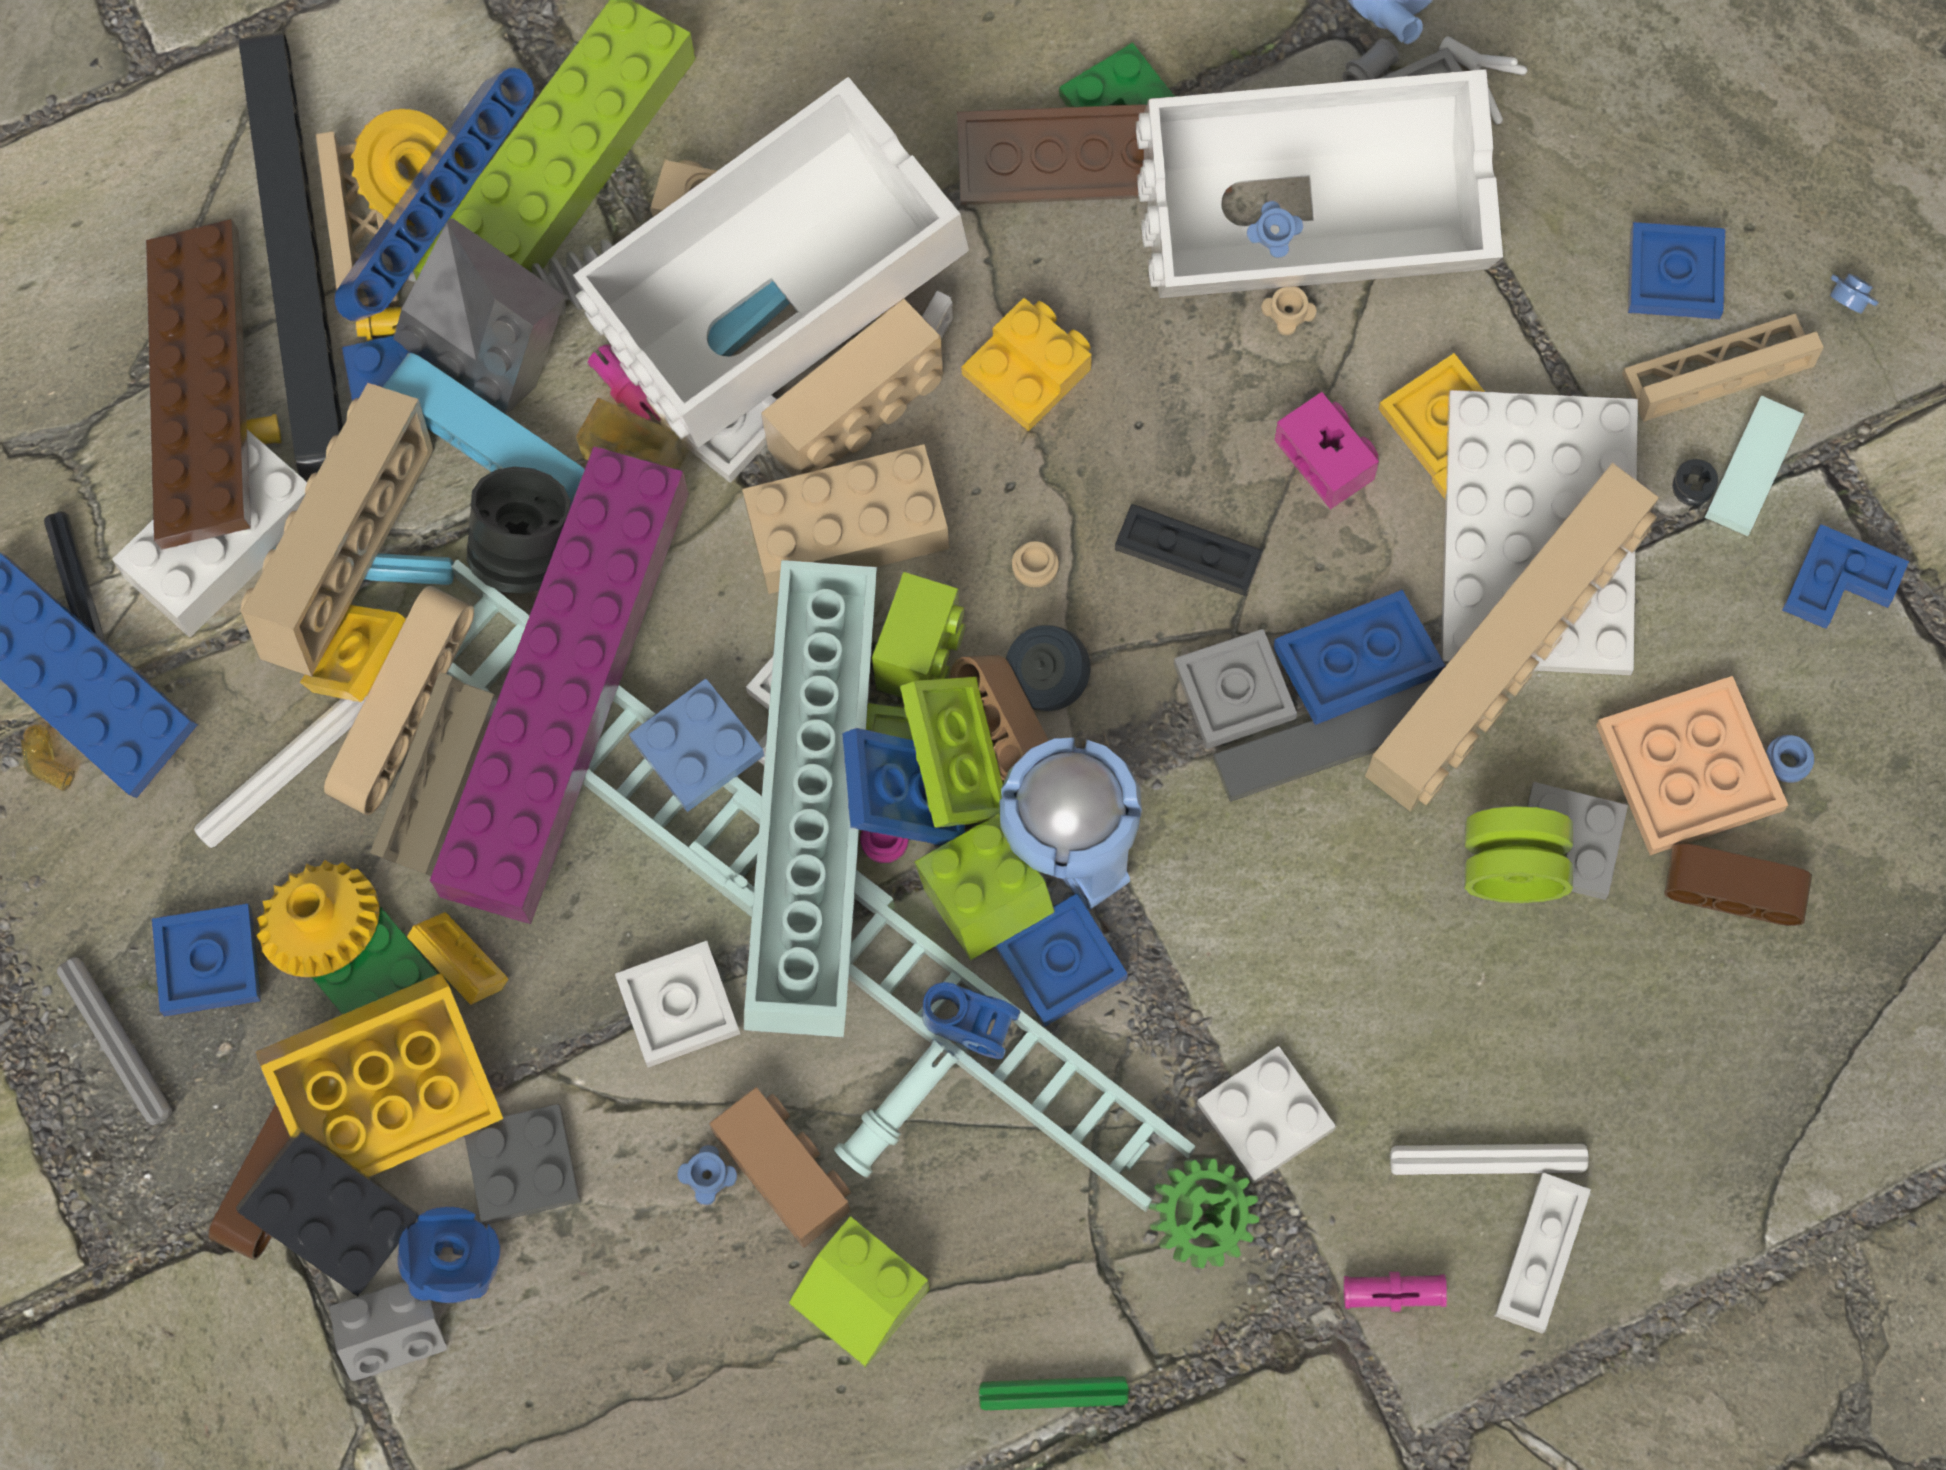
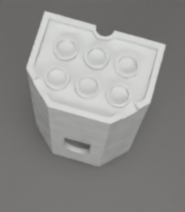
M1486 69L1155 98L1148 100L1144 113H1139V121H1136V136L1138 149H1144L1143 167H1140V174L1137 175L1138 195L1140 202H1148L1147 213H1144V220L1141 221L1142 240L1144 247H1152L1151 259L1148 260L1149 280L1151 287H1158L1159 298L1489 269L1503 258L1497 183L1492 166L1493 138ZM1309 176L1313 220L1302 221V232L1293 236L1288 244L1289 251L1283 257H1273L1269 249L1261 243L1250 242L1247 237L1249 226H1238L1231 223L1222 211L1221 202L1223 194L1231 185L1241 182ZM1277 225L1271 226V232L1277 234L1279 227Z
M847 77L576 272L573 276L581 291L575 297L586 311L584 314L600 335L604 334L612 345V351L621 362V368L635 386L639 385L647 396L646 400L662 421L666 419L681 440L687 437L699 448L967 253L969 248L959 211L913 155L910 156L906 152L893 130L853 81ZM773 281L797 313L738 355L726 357L715 353L708 344V335L712 326Z

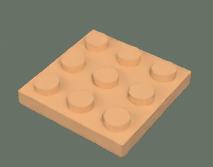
M1733 676L1598 720L1596 727L1650 855L1671 849L1678 844H1686L1783 812L1788 806Z

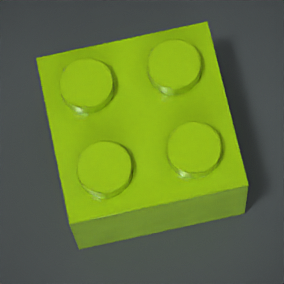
M903 572L872 656L876 690L903 698L900 686L912 681L949 678L950 666L946 665L950 649L958 651L966 627L962 623L965 608L959 606L958 588Z
M999 814L914 861L925 893L970 960L1054 913L1045 880L1037 870L1032 869L1012 851L1001 829Z

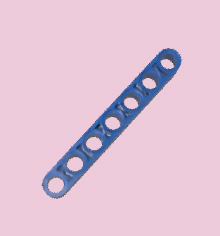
M519 68L505 69L487 79L478 88L335 293V305L338 312L349 321L358 322L384 311L389 306L531 102L534 95V85L526 72ZM502 85L508 89L511 101L503 95ZM478 118L482 119L486 124L487 134L480 129ZM454 151L462 156L464 168L456 162ZM431 185L435 186L439 191L440 202L432 196ZM407 219L414 223L417 230L416 237L408 231ZM382 253L388 255L393 264L392 272L384 266ZM358 287L367 294L368 306L360 302L357 295Z

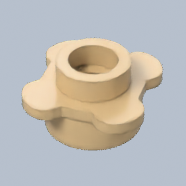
M1299 286L1278 289L1272 298H1266L1263 301L1261 307L1262 313L1265 316H1270L1276 322L1277 330L1282 335H1292L1298 325L1304 321L1310 322L1316 316L1315 305L1308 303L1306 294ZM1288 306L1292 307L1293 311L1288 313L1285 311V308Z

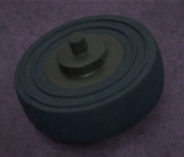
M1041 625L1026 630L1016 638L1006 656V660L1018 679L1031 707L1036 710L1055 711L1071 705L1082 695L1089 681L1091 665L1087 649L1075 634L1058 626Z

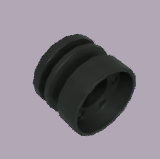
M515 466L494 470L478 481L472 490L466 560L472 573L485 585L502 592L523 594L540 589L570 510V498L564 486L549 474L534 468Z

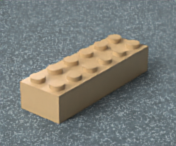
M367 383L361 396L351 402L347 412L346 423L339 435H334L331 438L326 450V459L318 473L315 472L310 476L305 488V497L297 511L293 510L287 517L284 534L276 549H271L267 553L259 580L254 588H249L246 591L241 603V614L260 659L311 677L433 452L419 399Z

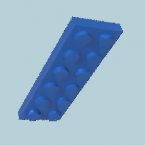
M0 552V680L128 795L137 798L198 724L7 555Z

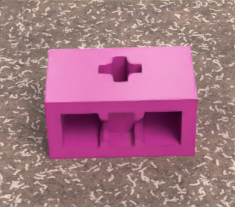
M1323 392L1277 422L1274 441L1330 510L1375 480L1379 463L1377 450L1369 439L1364 436L1360 438L1350 426V419L1343 407L1337 402L1331 403Z

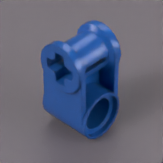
M942 982L929 988L925 994L922 1019L926 1028L933 1034L962 1044L981 1055L1002 1059L1006 1052L1002 1046L1011 1022L1017 1020L1021 1012L1012 1004L1001 999L978 994L954 983ZM938 1000H950L958 1008V1013L951 1019H940L933 1014L931 1006ZM993 1019L996 1020L991 1034L987 1035L986 1033Z

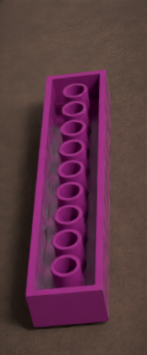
M593 447L429 880L440 898L527 924L532 923L687 501L689 492L683 471Z

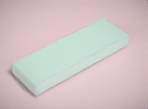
M1761 395L1705 518L1748 536L1801 423L1804 416L1803 413Z

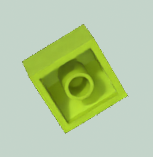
M850 1216L817 1255L788 1303L866 1368L929 1292L930 1288L927 1278Z

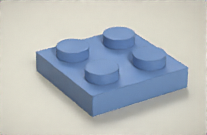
M707 679L701 681L629 733L632 743L687 812L765 756L762 747Z

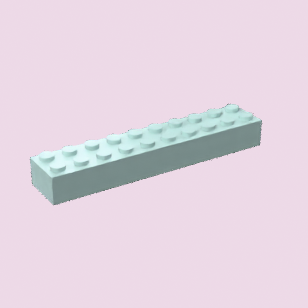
M781 560L744 1008V1030L844 1037L859 829L850 828L842 733L854 728L866 730L877 567Z

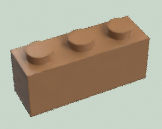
M755 1087L710 1122L709 1125L722 1146L800 1245L805 1248L850 1212L849 1203L845 1197L851 1191L834 1170L827 1174L814 1160L821 1154L803 1131L797 1136L794 1135L784 1122L790 1115L777 1097L772 1093L765 1098L759 1089Z

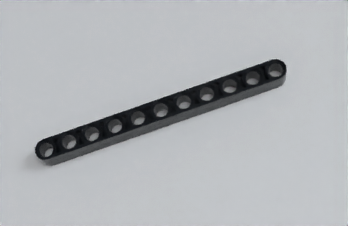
M284 31L240 38L239 50L294 455L299 476L307 481L313 473H318L326 459L328 444L334 435H339L341 432L343 421L292 59L286 34Z

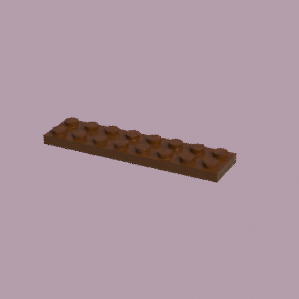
M232 219L146 240L154 541L161 550L251 528L239 229Z

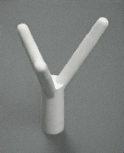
M1449 36L1442 41L1439 47V51L1448 47L1456 62L1469 68L1470 71L1487 67L1519 75L1527 73L1525 66L1517 65L1518 60L1515 57L1481 55ZM1488 87L1490 114L1496 124H1501L1503 118Z

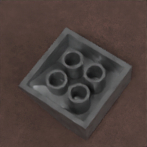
M451 218L442 230L401 309L393 339L400 343L407 351L423 358L506 415L536 387L566 296Z

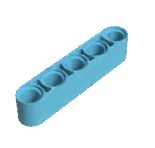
M408 353L384 384L383 388L419 399L427 429L490 472L515 466L534 468L551 475L564 486L570 498L571 507L585 470L583 467L423 358L413 353Z

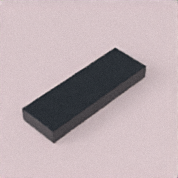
M1132 503L1115 543L1116 551L1247 597L1263 555L1262 549Z

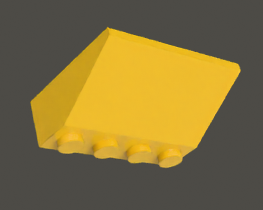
M441 973L255 1051L290 1137L300 1127L368 1177L503 1119L451 989Z

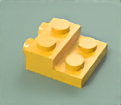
M1023 298L993 327V336L961 366V372L965 378L1029 432L1091 370L1092 354L1089 353L1091 346L1082 334L1073 329L1066 333L1055 324L1057 317L1045 303L1037 301L1033 305Z

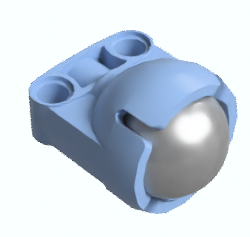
M1054 738L1029 749L1009 769L1002 786L1000 825L1012 851L1034 870L1063 879L1071 891L1079 895L1085 907L1091 910L1130 882L1127 872L1128 850L1132 847L1139 829L1142 810L1141 791L1129 765L1105 745L1086 740L1085 749H1080L1074 746L1075 738Z

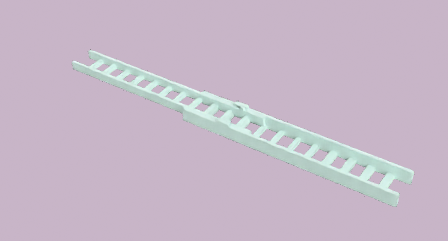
M456 560L451 566L456 579L481 599L473 607L474 617L472 624L454 660L498 612L516 625L471 676L453 662L447 672V675L453 676L464 684L490 692L488 689L511 665L529 615L495 588L485 585L468 567L459 560ZM618 686L613 701L623 708L624 711L600 737L583 785L752 917L754 887L744 877L757 863L759 834L730 867L725 865L707 849L740 810L760 824L762 796L738 777L733 778L723 786L733 794L731 800L689 847L664 829L683 807L674 795L653 819L628 800L654 770L645 758L617 790L593 773L637 721L643 724L656 715L625 689ZM856 870L854 898L875 915L851 943L848 979L931 1043L936 1039L946 1046L942 1053L946 1054L949 1050L953 1052L959 1059L956 1064L1146 1212L1149 1209V1203H1152V1199L1121 1176V1172L1125 1167L1128 1171L1134 1167L1149 1148L1150 1144L1146 1141L1154 1132L1187 1158L1194 1152L1195 1145L1022 1010H1020L1019 1018L1012 1022L1027 1033L994 1074L967 1055L966 1052L969 1048L957 1042L953 1044L950 1040L930 1032L923 1023L922 1008L915 1014L891 995L924 954H927L950 972V975L944 982L954 983L957 986L962 982L978 994L995 997L1013 1006L1015 1005L894 912L893 898ZM887 923L914 945L884 981L878 985L855 967L853 963ZM945 999L933 1003L931 1010L934 1015L946 1002ZM1039 1042L1064 1061L1065 1064L1031 1105L1004 1084V1082L1036 1043ZM1077 1071L1104 1092V1094L1071 1135H1069L1042 1113ZM1114 1102H1116L1143 1124L1113 1162L1107 1165L1081 1143Z

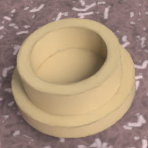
M1033 541L1025 543L1013 555V574L1025 586L1033 588L1043 587L1053 581L1058 573V556L1052 547L1043 542Z

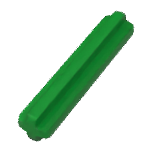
M1124 1376L983 1381L979 1385V1405L984 1411L1125 1405L1129 1400L1128 1381Z

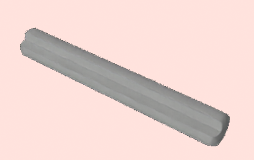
M77 957L62 963L57 968L58 976L145 1120L153 1126L169 1118L172 1114V1108L84 963Z

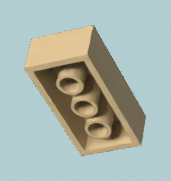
M903 298L761 412L768 451L792 476L836 466L837 461L849 451L851 453L859 451L869 442L872 433L884 423L891 424L895 422L905 412L909 402L919 394L921 396L928 395L939 385L943 376L941 336Z
M925 444L742 489L768 594L779 592L781 560L879 567L949 549L948 527Z

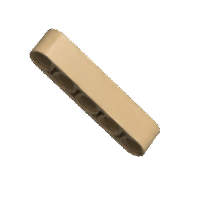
M427 586L419 594L327 775L324 784V793L365 815H371L380 806L413 742L439 672L447 674L470 629L474 617L472 605L433 586Z

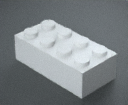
M248 430L250 529L161 550L154 541L152 520L112 558L123 577L188 637L197 632L263 567L267 553L277 547L284 534L287 517L293 510L297 511L305 497L307 482Z

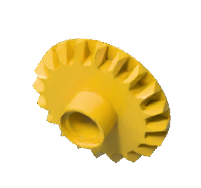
M394 109L386 111L369 121L355 139L356 146L351 155V158L354 160V170L351 176L357 179L359 185L358 194L365 196L369 202V209L377 210L383 215V220H386L447 134L448 131L442 124L420 111ZM454 151L456 162L464 168L462 156ZM398 162L407 168L408 179L404 178L399 172ZM431 185L432 196L440 202L439 191L435 186ZM406 220L407 226H415L411 220Z
M324 860L321 866L317 867L306 864L304 871L299 874L289 872L288 881L282 886L273 885L274 895L270 900L263 901V915L256 918L260 927V932L256 936L262 946V952L276 968L296 977H317L343 968L366 948L378 924L379 900L371 882L358 869L354 870L344 862H341L339 865H333Z

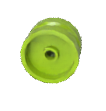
M1514 806L1487 809L1467 817L1465 822V847L1474 856L1468 858L1464 865V889L1470 895L1497 902L1532 903L1559 899L1571 893L1573 889V863L1563 856L1570 852L1573 847V821L1567 815L1543 808Z

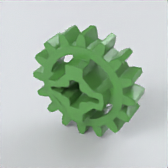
M1204 1158L1200 1167L1197 1160H1185V1173L1177 1168H1170L1167 1170L1168 1177L1171 1180L1170 1185L1156 1184L1154 1187L1163 1197L1161 1202L1149 1203V1209L1160 1212V1219L1150 1224L1151 1230L1164 1231L1165 1236L1158 1245L1162 1249L1176 1247L1173 1259L1177 1262H1186L1190 1257L1192 1267L1204 1268L1208 1258L1212 1266H1224L1223 1253L1230 1257L1238 1258L1241 1256L1237 1245L1238 1241L1252 1242L1254 1239L1245 1229L1247 1223L1254 1224L1259 1222L1258 1216L1248 1213V1206L1258 1201L1257 1196L1244 1195L1243 1190L1250 1182L1247 1177L1232 1179L1235 1166L1223 1164L1218 1169L1216 1159ZM1209 1179L1218 1183L1219 1186L1211 1188L1206 1192L1195 1181ZM1178 1201L1177 1217L1175 1218V1208ZM1201 1204H1209V1208L1205 1212V1216L1208 1219L1207 1222L1199 1221L1203 1214V1210L1200 1207ZM1202 1234L1206 1240H1210L1213 1244L1198 1247L1190 1243L1189 1240L1191 1238L1196 1239Z

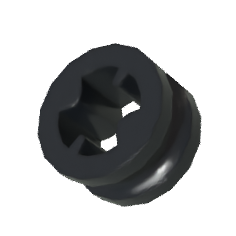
M1687 460L1680 465L1673 479L1672 489L1675 497L1688 506L1705 504L1710 500L1717 487V472L1710 463L1704 460ZM1690 474L1700 476L1698 482L1702 480L1706 482L1703 483L1700 491L1692 490L1691 483L1687 486L1685 485Z

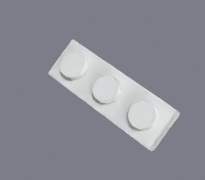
M1542 1173L1495 1317L1542 1334L1545 1332L1591 1189Z

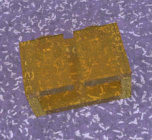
M599 397L576 435L582 457L586 460H589L593 447L679 470L686 458L683 442L674 431Z

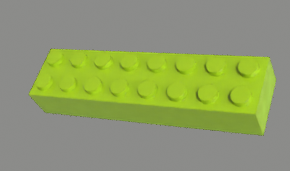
M609 0L477 178L449 220L451 218L455 219L531 273L532 265L538 263L544 269L549 259L555 254L696 60L691 33L633 0ZM442 230L439 232V234L432 242L426 253L423 255L419 263L414 268L413 273L415 275L416 280L419 274L421 273L431 251L433 250Z

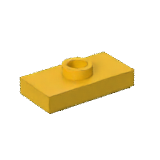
M446 912L414 925L407 935V938L470 1005L501 991L509 980Z

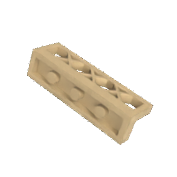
M332 131L316 134L336 288L338 289L361 256L356 252L355 246L366 233L374 237L385 220H383L382 214L373 209L364 220L350 212V206L360 195L358 194L359 185L355 178L345 173L343 161L352 159L351 155L355 150L356 144L339 146L335 133ZM347 184L352 187L349 192H347ZM376 221L378 222V229L373 227ZM352 223L358 227L354 232ZM358 287L357 295L363 305L368 304V297L362 298L361 288ZM398 293L388 307L400 306Z
M1792 314L1624 368L1622 375L1632 398L1638 399V412L1644 422L1815 366L1824 346L1817 331L1805 335L1796 314ZM1788 330L1792 338L1769 347L1765 346L1770 335ZM1763 338L1761 344L1755 342V340ZM1736 346L1751 351L1726 361L1722 360L1727 349ZM1720 352L1718 358L1715 357V356H1713V355H1711V354ZM1697 360L1709 365L1698 370L1680 374L1684 363ZM1677 366L1675 371L1668 369ZM1652 373L1666 379L1642 387L1639 381L1640 377Z

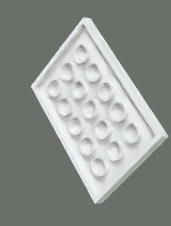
M1450 390L1448 396L1441 658L1445 665L1454 657L1612 462L1637 481L1638 399ZM1624 549L1628 554L1620 564V569L1604 589L1597 584L1595 585L1599 590L1591 599L1592 603L1574 625L1566 620L1565 623L1569 627L1561 636L1562 640L1545 661L1539 656L1535 658L1539 661V664L1534 671L1614 675L1632 674L1634 671L1635 551L1631 553Z

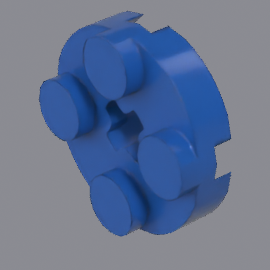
M458 1207L434 1208L419 1215L418 1222L411 1225L408 1230L406 1227L401 1234L397 1256L399 1272L408 1284L410 1294L418 1300L456 1303L480 1298L487 1293L489 1284L497 1273L500 1244L491 1226L488 1224L486 1228L482 1223L476 1221L474 1213ZM446 1247L452 1248L454 1255H462L461 1258L453 1262L443 1261L437 1256H440L443 1248Z

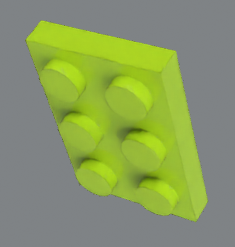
M976 677L920 680L900 686L904 710L908 718L916 750V759L920 766L928 808L932 815L934 827L980 823L987 821L997 814L1000 816V799H1002L1003 784Z

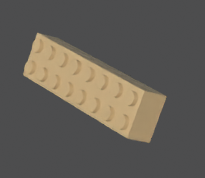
M1612 462L1373 754L1365 777L1410 812L1419 801L1427 806L1443 787V781L1449 775V772L1445 770L1450 764L1457 769L1473 750V745L1479 738V735L1475 732L1480 728L1487 733L1503 713V708L1509 701V698L1505 695L1510 692L1516 697L1533 675L1532 672L1539 664V661L1535 658L1539 656L1545 661L1562 640L1561 636L1569 627L1565 623L1566 620L1574 625L1592 603L1591 599L1599 590L1595 585L1597 584L1604 589L1620 569V564L1628 554L1624 549L1633 553L1649 533L1648 529L1657 519V516L1651 511L1659 497Z

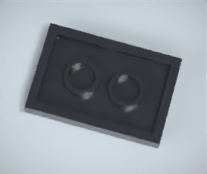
M300 1127L297 1128L236 1206L239 1214L357 1297L398 1246L401 1234L406 1227L408 1230L411 1225L415 1224L419 1216L416 1210Z

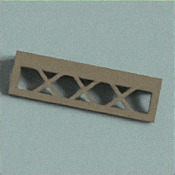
M439 672L370 851L371 854L423 874L432 875L499 698L497 695L464 684L453 676Z

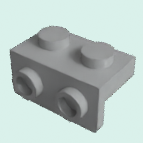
M406 1282L329 1306L336 1350L352 1381L374 1376L380 1372L416 1360H422L447 1349L446 1340L438 1324L434 1301H423L413 1297L409 1292Z

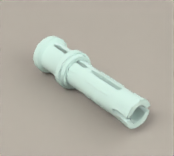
M934 1039L931 1042L930 1047L876 1111L870 1109L862 1114L863 1122L845 1144L838 1143L835 1146L834 1151L838 1156L862 1176L868 1178L873 1172L871 1169L873 1162L889 1144H897L901 1135L898 1129L954 1063L956 1064L959 1061L958 1057L949 1050L939 1063L934 1065V1060L946 1047L938 1040Z

